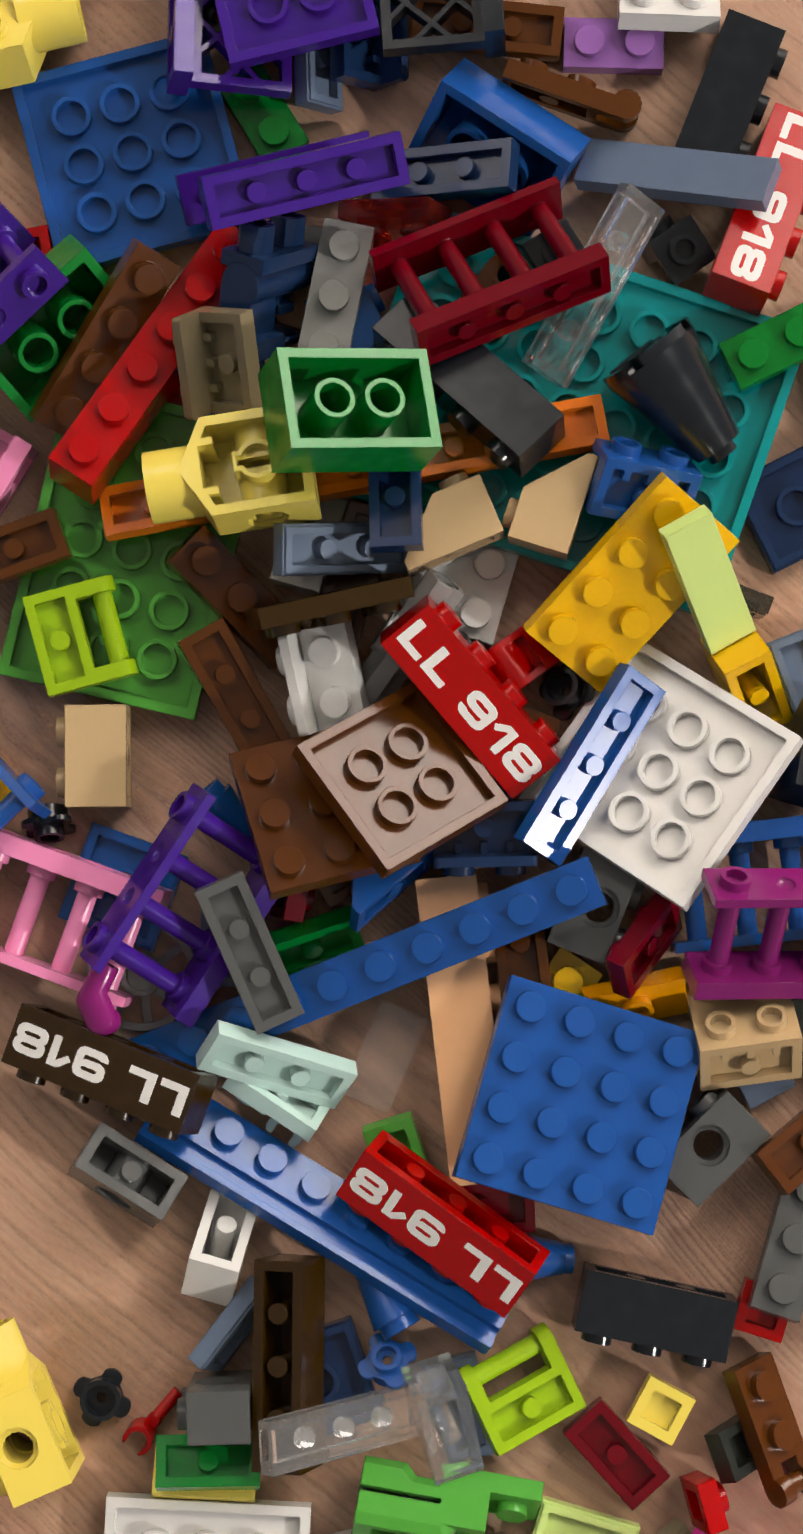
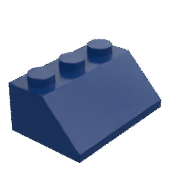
M464 57L441 80L409 148L512 137L520 144L517 191L554 176L560 181L562 191L590 143L591 138ZM506 195L467 198L464 200L475 207H479ZM536 230L526 233L524 236L531 238Z

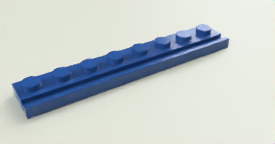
M213 1099L210 1100L199 1134L179 1135L178 1140L173 1141L149 1132V1122L145 1121L134 1139L135 1142L408 1307L413 1312L485 1355L491 1349L493 1341L506 1317L503 1318L495 1311L481 1306L473 1295L451 1279L439 1275L432 1268L431 1264L409 1248L398 1245L385 1230L367 1217L356 1214L349 1207L348 1203L336 1195L345 1181L341 1177Z

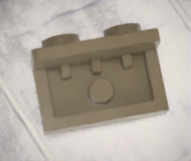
M203 306L172 319L173 344L176 352L180 395L182 397L185 419L198 420V417H204L211 413L222 414L262 407L258 380L260 365L253 309Z

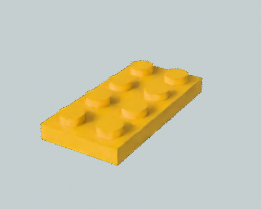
M661 472L524 623L525 631L601 693L618 664H628L685 602L686 599L658 530L701 505ZM714 517L727 554H729L740 541Z

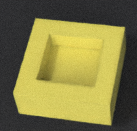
M649 1372L625 1418L632 1425L672 1446L696 1399L691 1394Z

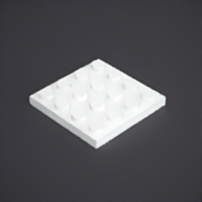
M646 643L628 664L666 691L578 836L577 841L687 912L705 886L701 878L703 868H718L802 747L803 740L796 733ZM596 689L594 698L584 704L560 738V742L555 745L560 760L601 694ZM557 764L528 786L518 799H534L536 801Z

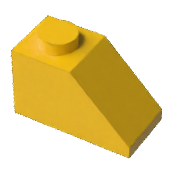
M756 631L713 655L704 647L702 639H700L712 675L720 688L781 725L791 721L793 716L771 650Z

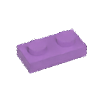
M564 17L562 73L662 75L664 69V31L619 30L617 18Z

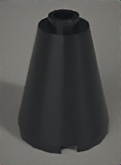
M685 316L664 329L667 333L664 337L659 336L654 340L651 339L615 367L603 381L612 392L681 450L689 454L693 460L701 463L708 459L714 465L737 448L733 439L739 434V430L692 323Z

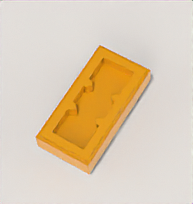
M681 965L650 972L631 999L613 993L611 981L581 987L583 997L654 1019L689 1012L685 977Z

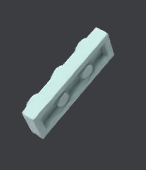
M217 1020L196 1053V1067L198 1070L331 1109L336 1108L358 1076L356 1061L268 1034L261 1033L257 1035L254 1030Z

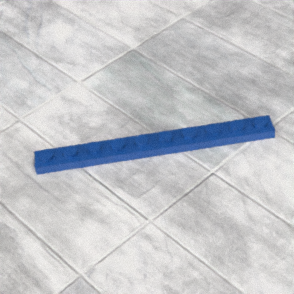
M583 857L289 975L305 1014L263 1033L277 1036L607 905L589 857ZM239 995L204 1009L192 1029L176 1020L129 1040L196 1066V1053L217 1020L254 1031L255 1029Z

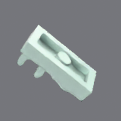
M227 1078L222 1086L241 1103L254 1108L263 1115H268L270 1117L266 1124L268 1132L271 1133L277 1124H281L292 1131L293 1136L288 1143L292 1148L296 1147L302 1139L307 1142L310 1141L330 1109Z

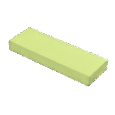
M703 504L660 528L658 531L703 645L711 655L756 631L712 512Z

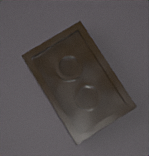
M406 576L245 610L244 614L248 631L262 630L263 638H275L301 632L300 621L312 619L313 627H325L352 621L350 611L361 608L363 617L402 610L400 600L414 597L415 595L411 577Z

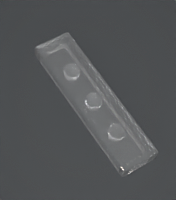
M620 183L585 246L586 248L600 242L608 253L612 292L546 318L522 362L558 387L566 389L569 387L665 213L664 209L631 183Z
M411 1381L405 1383L399 1389L387 1387L259 1420L261 1475L276 1477L428 1434L425 1383Z

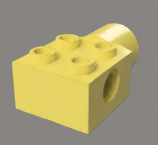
M0 0V90L35 82L47 51L88 42L80 0Z
M263 407L198 417L188 445L143 452L141 455L145 493L154 525L206 516L219 535L222 536L274 527V523H302L322 519L315 472L272 473Z
M12 1316L0 1320V1495L2 1497L8 1495L13 1508H16L71 1484L84 1462L85 1456L46 1365L28 1351L15 1318ZM18 1432L29 1436L32 1442L22 1439Z

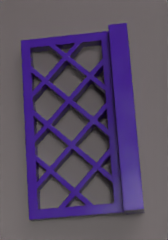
M168 0L166 94L186 96L189 88L289 99L292 93V56L272 61L279 68V81L260 79L250 67L234 71L230 69L224 75L202 73V57L214 48L229 62L222 30L217 33L203 19V11L215 1ZM202 35L208 40V41H207L205 44H203V45H202Z

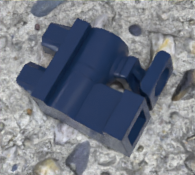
M296 212L270 217V221L261 219L240 224L238 244L224 247L221 251V264L228 266L224 270L221 280L219 307L253 309L259 362L269 359L276 347H288L299 342L301 329L283 324L275 317V314L282 315L294 310V302L290 300V297L294 292L307 288L310 285L314 270L312 261L316 260L319 244L304 240L306 216Z

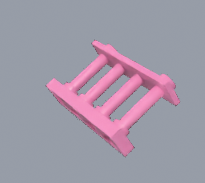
M3 828L0 831V871L2 865L9 864L12 857L29 863L26 872L31 875L5 947L0 945V963L79 992L86 977L71 970L97 898L102 899L105 892L118 896L132 875L51 845L38 843L34 839ZM59 874L75 880L76 883L73 889L78 892L52 964L28 956L24 952L49 882H55ZM159 885L151 898L168 908L174 890ZM140 915L122 940L132 948L143 921V917ZM110 959L108 963L119 969L107 993L116 1011L117 1006L124 1008L133 1005L136 995L118 989L126 968Z

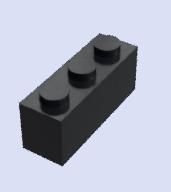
M728 10L675 147L748 155L752 143L746 142L743 139L749 123L759 126L770 97L761 93L768 77L775 80L778 79L788 54L787 50L780 48L786 30L737 11Z
M584 1262L571 1322L574 1331L582 1332L581 1339L590 1343L610 1346L612 1339L632 1343L631 1350L640 1354L660 1357L662 1350L682 1354L681 1361L710 1368L712 1361L726 1364L739 1302L731 1293Z

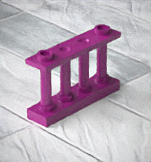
M738 866L703 868L701 878L713 907L718 908L710 949L708 951L685 952L682 970L694 1000L803 999V951H780L790 908H803V868H742ZM740 908H768L759 950L731 951Z

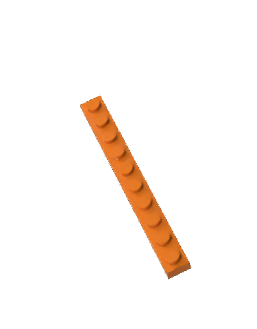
M601 394L551 403L564 414L565 437L540 461L593 452L592 447L595 438L610 440ZM450 422L439 424L443 447L422 469V483L447 479L463 472L469 475L501 468L489 459L484 451V445L472 434L469 437L461 435ZM315 472L320 502L369 493L368 472ZM143 479L106 486L99 496L104 533L108 542L210 523L205 516L154 525L147 503Z

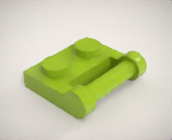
M113 575L100 576L22 597L49 697L52 698L139 674L135 658L130 659L114 602L112 592H115L117 589ZM87 598H93L110 664L100 667L95 666L78 601Z
M544 1322L530 1328L527 1337L473 1367L466 1364L454 1371L459 1387L467 1397L492 1452L497 1456L505 1454L587 1407L553 1334ZM540 1353L545 1366L494 1395L487 1397L482 1385Z

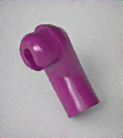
M107 963L101 974L90 969L76 998V1004L86 1028L95 1034L103 1036L115 1033L121 1024L119 1011H115L107 994L119 971L117 967L110 963Z

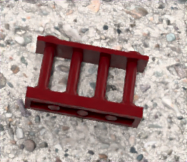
M556 176L368 251L374 286L378 293L398 285L416 314L415 317L409 319L413 349H427L429 366L612 292L609 255L602 244L598 242L578 251L559 223V220L563 219L560 181ZM539 229L558 259L531 270L511 239ZM493 248L511 278L483 289L465 258ZM445 266L464 297L436 308L418 277Z

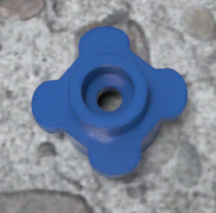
M380 1332L372 1335L369 1339L370 1350L367 1357L358 1364L360 1376L365 1380L373 1379L378 1385L390 1389L403 1387L409 1373V1363L415 1361L417 1357L415 1346L408 1341L403 1343L390 1339L385 1341ZM386 1357L392 1358V1362L388 1365L383 1363V1359Z

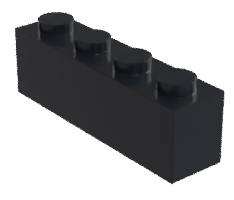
M405 297L372 327L376 348L413 349L409 319L415 317L416 314ZM483 344L430 365L435 403L448 413L447 418L461 435L469 437L472 434L484 445L486 455L499 468L505 470L509 467L522 478L565 437L564 414Z

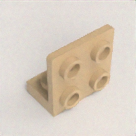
M685 978L687 1006L693 1031H695L699 1058L697 1078L700 1091L802 1078L803 1037L792 999L694 1000Z

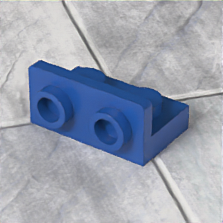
M614 436L612 441L595 438L592 449L598 456L599 461L584 503L588 514L618 520L661 472L695 500L703 475L691 461L690 455L683 450L668 445L661 446L660 450L645 448L636 440L624 436Z

